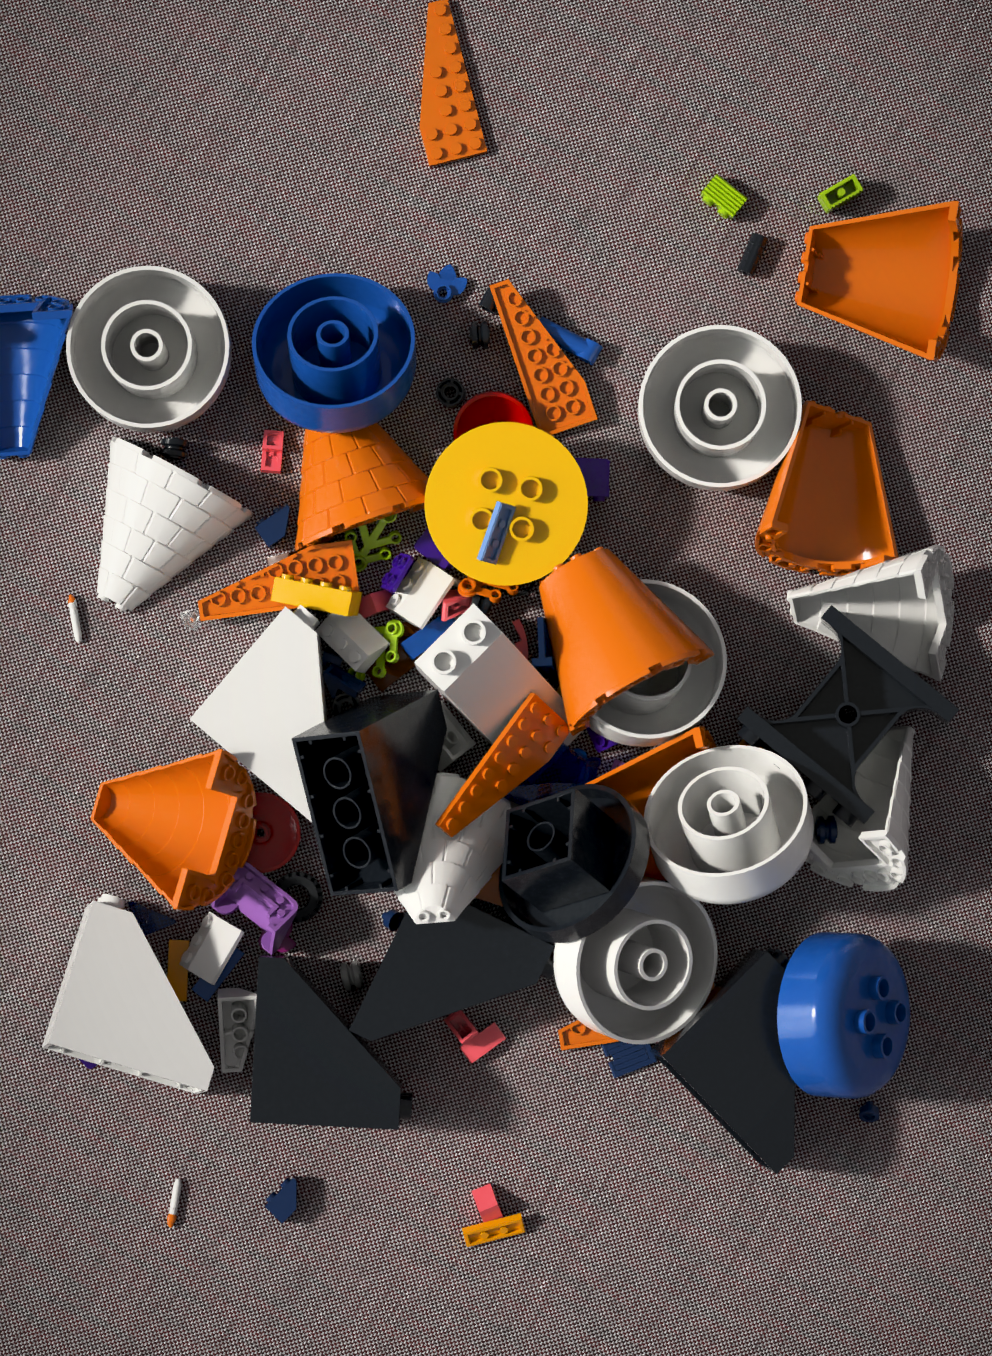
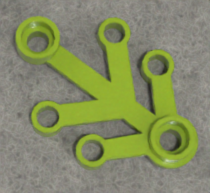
M397 514L380 519L370 535L366 525L360 526L359 530L363 541L360 551L356 544V532L351 529L344 533L345 540L352 539L355 560H361L360 563H356L357 572L363 571L368 563L391 558V551L388 547L380 548L378 553L369 555L368 553L371 549L401 542V534L396 530L391 531L389 536L378 538L386 524L396 520ZM349 534L354 535L353 538H347ZM394 535H398V536H399V537H398L397 539H395V540L392 539V537H393ZM384 551L388 552L386 556L382 555Z
M396 619L390 620L386 626L374 627L388 642L390 641V651L385 655L384 650L376 660V666L372 670L373 676L380 679L386 675L385 659L393 664L399 660L398 638L404 634V626ZM352 667L348 670V673L351 675L355 672ZM356 671L355 677L363 681L365 673Z

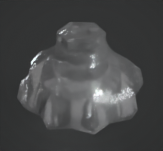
M185 609L179 616L182 624L188 630L196 632L202 626L199 610L197 609L195 611Z

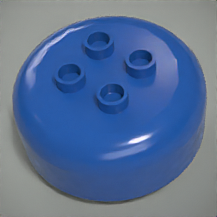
M327 273L299 280L278 292L265 305L253 329L252 352L259 387L267 402L280 416L301 428L321 433H345L366 428L390 415L402 403L411 388L417 364L415 331L411 316L405 305L393 292L371 279L352 274Z
M820 932L806 938L791 956L780 986L777 1007V1029L784 1063L790 1076L799 1088L813 1096L857 1099L876 1093L894 1076L902 1060L908 1040L910 1001L903 970L893 952L875 937L861 933Z

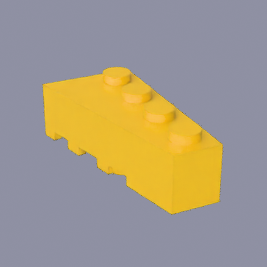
M282 573V577H275L271 601L294 606L302 605L304 608L343 616H358L362 592L351 590L352 587L343 585L334 587L329 582L320 581V584L313 583V579L301 577V580H296L294 575Z

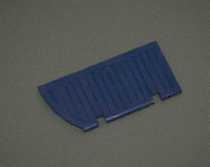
M621 1041L601 1044L605 1057L610 1055L613 1057L614 1061L608 1064L614 1078L657 1062L655 1056L650 1052L652 1049L650 1044H629Z

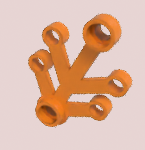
M469 576L458 584L460 595L464 597L480 595L488 597L492 603L501 601V591L498 589H485L482 586L488 585L505 589L509 595H516L519 591V585H493L475 580Z

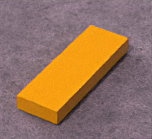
M169 940L167 979L179 1001H187L188 970L179 963L183 953L190 946V940Z
M521 1213L462 1228L467 1247L526 1232Z

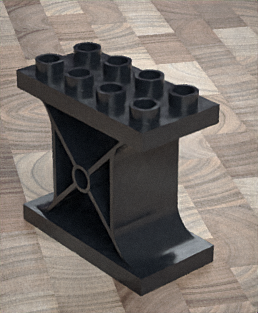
M831 605L821 617V622L835 634L840 643L841 655L836 665L793 716L781 721L768 720L759 716L747 706L737 718L743 724V727L737 734L753 747L759 748L763 742L775 751V754L788 761L807 777L803 782L806 791L820 802L827 794L838 803L832 813L851 828L857 820L865 824L875 812L864 803L857 793L855 787L856 772L895 723L909 712L923 711L936 716L947 725L960 709ZM846 708L854 710L857 714L856 720L849 724L842 722L839 718L840 712Z

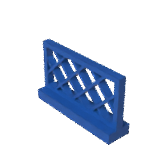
M537 617L539 658H532V665L544 678L558 677L546 620L544 617Z

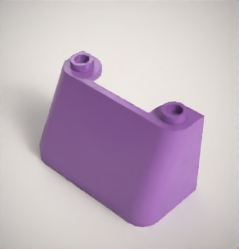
M246 862L244 867L238 868L234 874V883L222 896L211 903V907L222 915H230L236 909L242 912L266 932L261 938V946L269 954L273 955L281 946L297 914L298 904L295 899Z

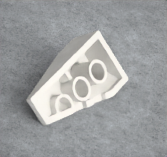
M241 988L218 989L222 1073L242 1072L255 1029L257 994Z

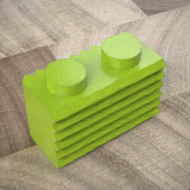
M718 174L712 178L701 192L702 201L710 207L712 205L716 207L718 214L724 219L729 218L732 220L748 199Z
M852 174L819 193L817 198L824 211L829 214L836 210V208H839L840 205L843 206V204L860 196L863 188L856 176Z

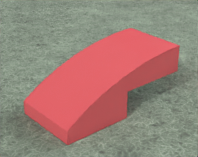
M264 429L261 473L281 474L284 431Z
M517 619L512 624L521 641L515 643V647L528 660V643L525 630L520 619Z
M494 1022L459 1048L472 1064L504 1041L506 1037Z

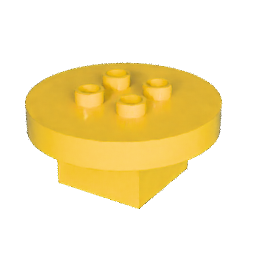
M494 422L469 430L454 440L443 451L429 475L425 491L424 508L431 537L438 550L451 565L475 580L493 585L511 586L540 579L551 573L556 565L563 563L569 557L584 531L588 512V496L585 480L578 463L570 451L554 436L525 423ZM500 501L513 505L516 509L495 565L477 559L496 502Z

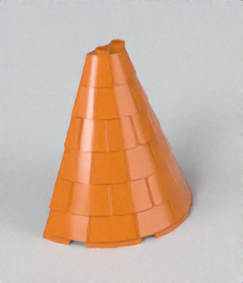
M378 422L366 428L345 433H321L305 429L295 541L296 551H301L314 544L334 540V535L409 510V513L425 509V491L429 477L396 444V441Z
M218 749L204 755L199 754L165 766L159 765L102 782L90 819L113 845L122 852L128 861L138 868L158 893L167 899L174 909L185 911L194 910L199 905H209L222 896L234 883L235 879L233 876L238 868L244 867L252 847L256 829L253 807L257 804L254 787L246 768L237 763V758L234 755Z

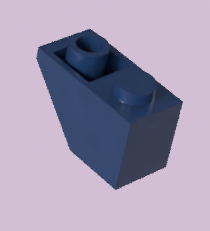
M288 505L278 506L273 510L274 514L269 518L265 516L256 522L258 526L255 529L269 549L286 538L291 511Z
M295 1176L292 1179L287 1177L280 1184L282 1189L277 1194L273 1191L265 1199L268 1202L265 1207L281 1224L297 1209L298 1179Z

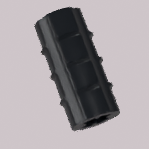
M752 233L737 268L738 272L753 277L768 242L766 237Z

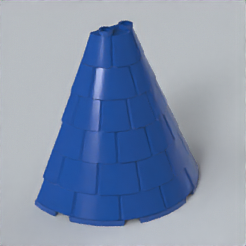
M31 294L0 296V459H7L10 456L17 455L19 458H25L32 454L38 427L46 406L45 403L53 383L52 379L60 359L67 329L74 313L73 304H69L67 299L50 295H41L32 299Z

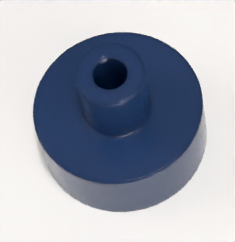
M395 909L384 912L382 914L384 927L391 931L397 930L403 920L402 913Z
M867 1101L865 1105L859 1108V1118L864 1122H875L879 1119L880 1110L877 1106H874L872 1101Z

